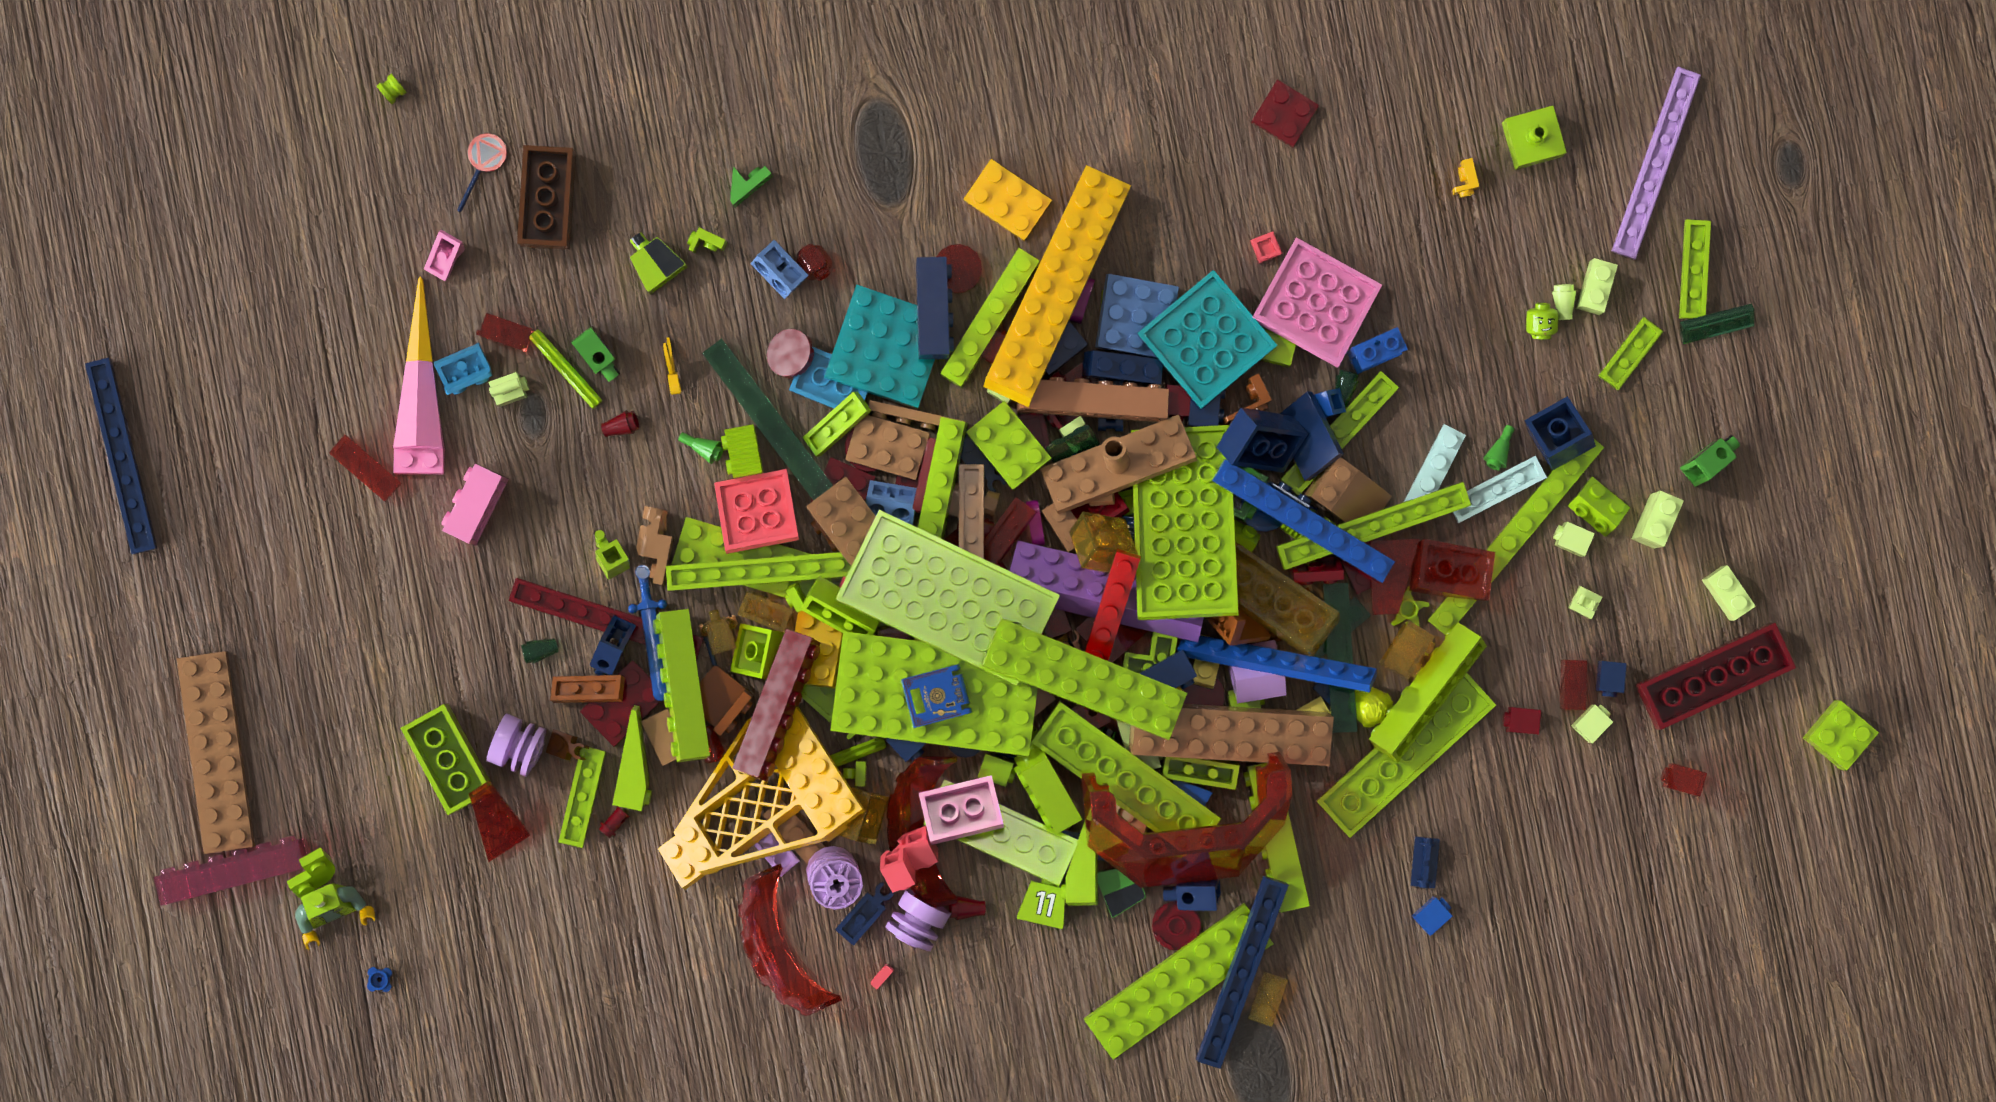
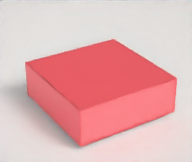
M1273 231L1250 240L1259 264L1282 255Z
M885 964L871 980V985L878 989L894 969L889 964Z

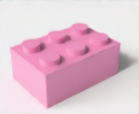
M475 464L473 468L469 467L463 479L466 483L462 490L458 489L453 498L455 505L451 512L448 511L442 521V525H444L442 531L472 545H477L509 480Z
M992 775L919 793L931 845L1004 828Z

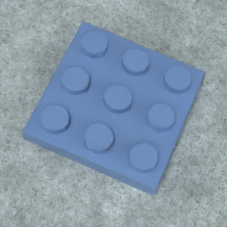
M1106 274L1095 347L1157 358L1137 333L1177 300L1179 287Z

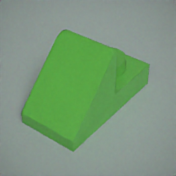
M766 166L762 169L760 167L755 168L748 175L750 179L747 181L733 167L730 201L735 208L773 177Z

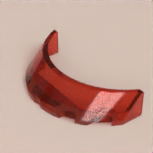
M918 757L913 760V763L904 772L899 773L895 780L897 782L893 794H890L886 818L888 824L886 828L890 851H893L899 845L897 840L903 834L924 827L925 818L919 793L933 790L944 771L957 762V757ZM936 863L929 868L916 870L915 885L910 887L915 893L914 897L935 908L957 903V897L943 880Z
M780 863L745 880L742 904L738 905V917L742 918L743 931L740 932L746 956L749 958L751 967L764 987L768 985L776 994L775 999L782 1005L788 1004L800 1011L801 1015L809 1016L842 1001L840 995L831 993L815 983L797 963L786 943L777 911V886L783 869Z

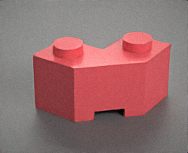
M927 826L903 834L897 840L899 845L893 851L886 850L881 855L880 871L892 893L906 890L915 885L916 870L929 868L938 862V847L936 844L931 845Z

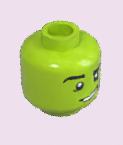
M1535 303V308L1528 309L1527 333L1531 334L1533 339H1552V335L1558 332V311L1550 308V303Z

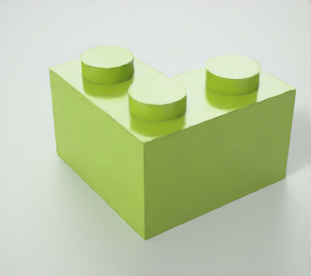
M1152 632L1149 655L1124 652L1122 667L1136 673L1144 671L1175 653L1177 637Z

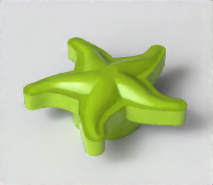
M1411 586L1406 588L1400 600H1393L1388 597L1386 601L1392 608L1397 610L1396 617L1391 621V625L1395 626L1407 619L1413 623L1415 628H1419L1418 611L1423 607H1429V603L1419 600L1414 601L1411 594L1413 589Z

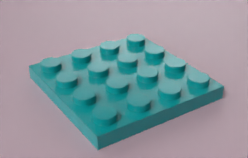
M1214 270L1137 333L1200 409L1204 408L1277 347L1273 339L1257 320L1253 318L1251 313Z
M856 284L824 378L918 410L935 359L918 358L917 305Z

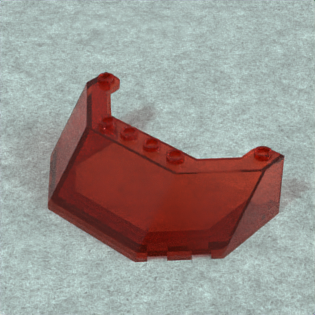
M1280 752L1267 753V765L1262 768L1261 766H1256L1258 806L1244 822L1142 833L1117 813L1116 799L1109 791L1108 783L1098 784L1094 772L1083 773L1082 785L1087 846L1140 888L1239 877L1285 825L1292 798L1291 770Z

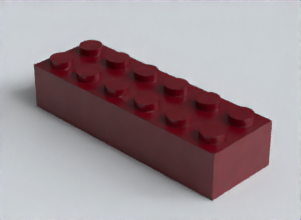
M1768 623L1635 684L1655 729L1662 730L1795 669L1796 666L1776 623Z

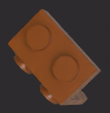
M717 665L713 666L700 682L705 720L714 726L713 730L720 736L724 731L729 734L738 723L734 720L740 712L745 714L752 706L753 702L750 699L754 694Z

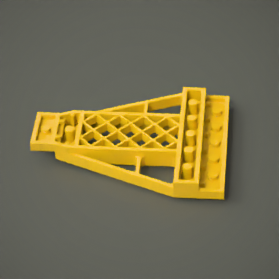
M798 706L793 714L792 726L785 734L784 747L775 760V766L778 769H775L773 773H780L777 787L767 785L768 781H761V784L753 783L757 778L742 774L733 769L736 774V780L704 804L728 765L731 768L733 767L735 762L733 758L741 747L751 721L750 718L746 721L675 829V836L658 848L683 889L686 890L705 875L716 873L723 868L823 841L830 842L849 828L847 825L849 822L865 811ZM784 781H786L790 789L783 788ZM750 787L760 788L757 801L748 800ZM766 789L776 790L773 804L764 802ZM743 790L741 799L733 798ZM782 792L792 793L788 806L780 805ZM731 801L740 802L738 816L728 814ZM746 804L756 805L754 818L744 817ZM723 805L722 813L714 812ZM763 806L772 808L771 817L767 821L760 820ZM804 809L816 828L817 835L786 843L777 828ZM711 816L721 817L718 830L708 829ZM727 818L737 820L734 833L724 832ZM743 821L753 822L751 833L748 835L740 834ZM771 832L779 842L778 846L740 856ZM708 833L717 834L715 844ZM723 835L733 837L731 848L728 850L721 849Z

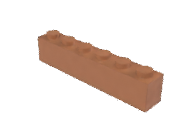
M1050 377L1049 380H1041L1029 407L1017 402V412L1161 422L1168 418L1169 389H1162V385L1148 384L1147 387H1138L1137 383L1125 382L1121 386L1113 385L1112 381L1105 380L1098 381V384L1089 383L1087 379H1074V382H1065L1062 377Z

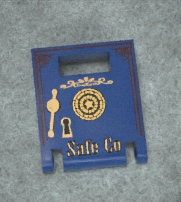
M959 664L901 679L913 728L972 713L971 708L961 709V705L970 702L962 674L952 675V671L961 669ZM917 688L920 689L925 712L916 714L910 690Z

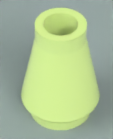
M1574 284L1554 285L1552 295L1556 310L1558 311V320L1573 319L1576 296Z

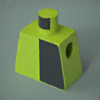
M640 232L630 240L637 250L630 259L650 295L688 267L658 237L649 242L643 233Z

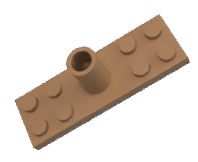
M1176 415L1125 436L1110 437L1099 446L1042 467L1040 470L1059 515L1195 462L1197 458L1179 415Z

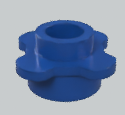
M371 967L367 972L369 975L367 989L371 992L375 990L390 991L392 988L390 984L392 970L387 967L384 969ZM378 977L382 978L381 982H378Z

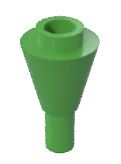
M1510 425L1505 426L1501 437L1483 458L1487 462L1486 465L1491 469L1500 470V468H1506L1509 441L1515 430Z
M683 432L678 438V441L692 447L695 452L710 464L714 461H719L723 454L720 441L694 438Z

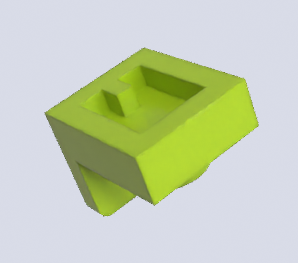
M700 227L697 232L693 231L687 242L690 245L689 251L692 253H696L701 241L704 242L703 246L714 252L717 249L724 251L728 243L725 239Z

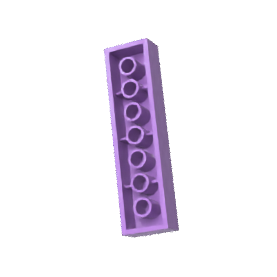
M1017 541L1010 572L1059 594L1060 597L1054 609L1096 618L1113 563ZM1135 575L1120 624L1198 642L1204 617L1138 620Z

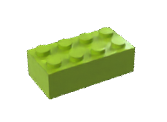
M443 704L400 728L447 815L454 814L495 791L493 784L449 704Z

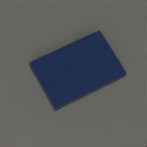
M1307 391L1280 413L1293 416L1308 433L1293 457L1305 481H1311L1344 455L1313 392Z

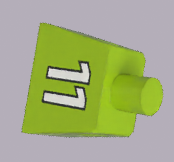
M1043 879L1041 882L1031 880L1017 913V919L1063 929L1065 899L1061 897V887Z

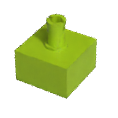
M1554 106L1506 118L1502 122L1515 170L1561 158L1567 153Z

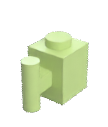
M517 372L489 382L490 394L494 397L496 405L499 407L528 397L526 393L529 390L525 376L521 377Z

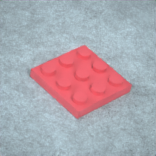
M787 469L714 483L726 554L799 540Z

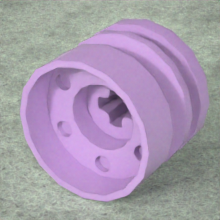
M506 713L491 742L487 761L503 767L510 758L512 759L511 771L516 772L522 763L520 775L527 777L532 768L537 764L542 753L546 729L539 727L533 736L535 724L530 723L525 731L522 732V719Z
M831 846L822 848L810 858L806 873L811 892L816 901L825 908L834 910L846 908L853 904L860 896L863 887L862 876L853 855L844 848ZM838 879L839 883L834 885L833 880Z
M906 889L898 903L906 913L893 912L892 917L899 923L889 920L886 928L902 942L914 948L931 951L934 945L926 938L935 941L938 938V935L930 929L931 926L943 929L951 913L933 900L915 891Z

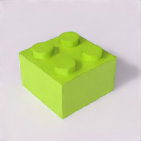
M1834 700L1804 735L1803 739L1837 768L1847 771L1879 732L1841 700Z

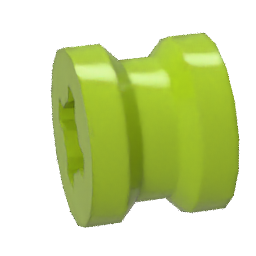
M392 73L384 83L376 85L391 105L396 102L398 96H404L407 93Z

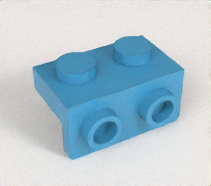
M480 343L434 362L447 395L462 393L466 390V387L472 384H483L492 376L491 366Z

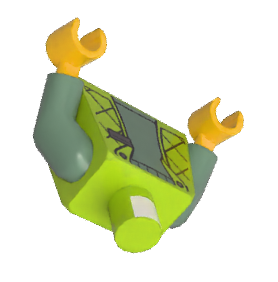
M335 883L302 896L303 904L299 905L295 912L296 921L301 933H303V941L308 950H310L308 944L312 941H316L317 945H320L316 931H313V928L320 927L354 911H360V922L363 925H367V917L375 921L374 908L366 906V902L354 887Z

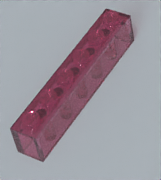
M293 835L280 839L281 844L271 846L270 842L256 845L257 850L247 852V849L243 848L232 851V857L223 859V855L220 854L209 857V863L199 865L197 860L184 864L185 869L175 871V867L160 870L161 875L153 877L160 906L303 869L299 859L307 855L303 839L295 840Z

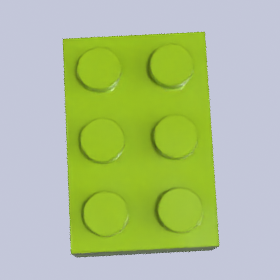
M1005 401L966 431L968 437L1013 491L1052 459Z
M1035 747L1030 750L1029 756L1019 755L1014 758L1017 764L1014 770L1047 829L1053 827L1055 833L1058 834L1083 820L1044 751Z

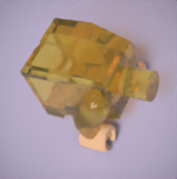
M718 610L710 611L711 620L707 621L704 625L700 624L699 629L701 635L708 636L712 655L735 649L736 640L732 629L738 624L736 616L720 617Z

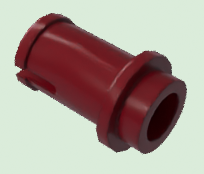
M617 807L604 823H600L602 826L599 830L610 839L612 836H616L615 832L630 816Z

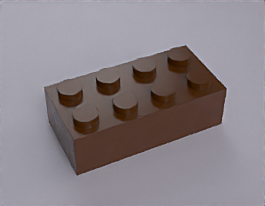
M523 145L517 244L519 246L570 250L576 151L573 148Z

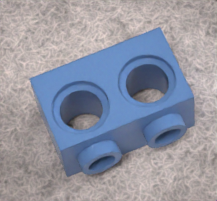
M775 240L764 248L751 262V265L784 299L808 277V274Z
M870 480L866 504L875 516L881 510L913 525L915 511L912 508L917 488Z

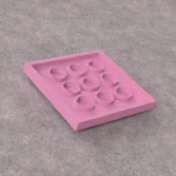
M1296 237L1256 309L1253 318L1266 329L1338 368L1382 284Z

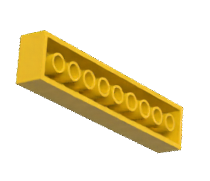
M1086 165L986 376L983 387L1029 407L1127 198L1131 185Z

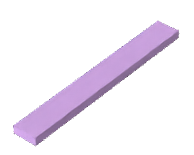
M1681 67L1676 68L1611 250L1613 253L1633 260L1637 257L1701 77L1698 73Z

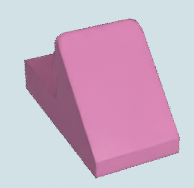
M440 230L424 270L446 281L452 272L456 259L465 250L463 242Z

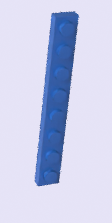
M1224 459L1212 479L1214 483L1380 583H1383L1395 563L1394 560L1238 466L1231 465L1226 459Z
M1201 635L1198 642L1182 639L1177 648V652L1183 650L1187 658L1365 692L1371 691L1377 676V668L1249 644L1229 645L1223 639Z

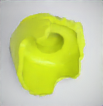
M1374 687L1371 688L1370 692L1354 690L1348 700V708L1363 727H1374L1380 724L1386 717L1388 709L1393 706L1391 696Z

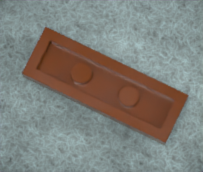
M622 675L553 677L550 701L553 703L622 702L625 678Z

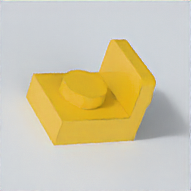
M1473 158L1462 160L1460 163L1461 167L1458 168L1460 181H1465V185L1453 188V195L1459 194L1460 198L1474 195V190L1479 188Z

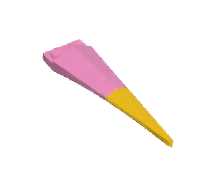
M421 276L418 279L393 446L394 474H444L445 448L432 360L424 282Z

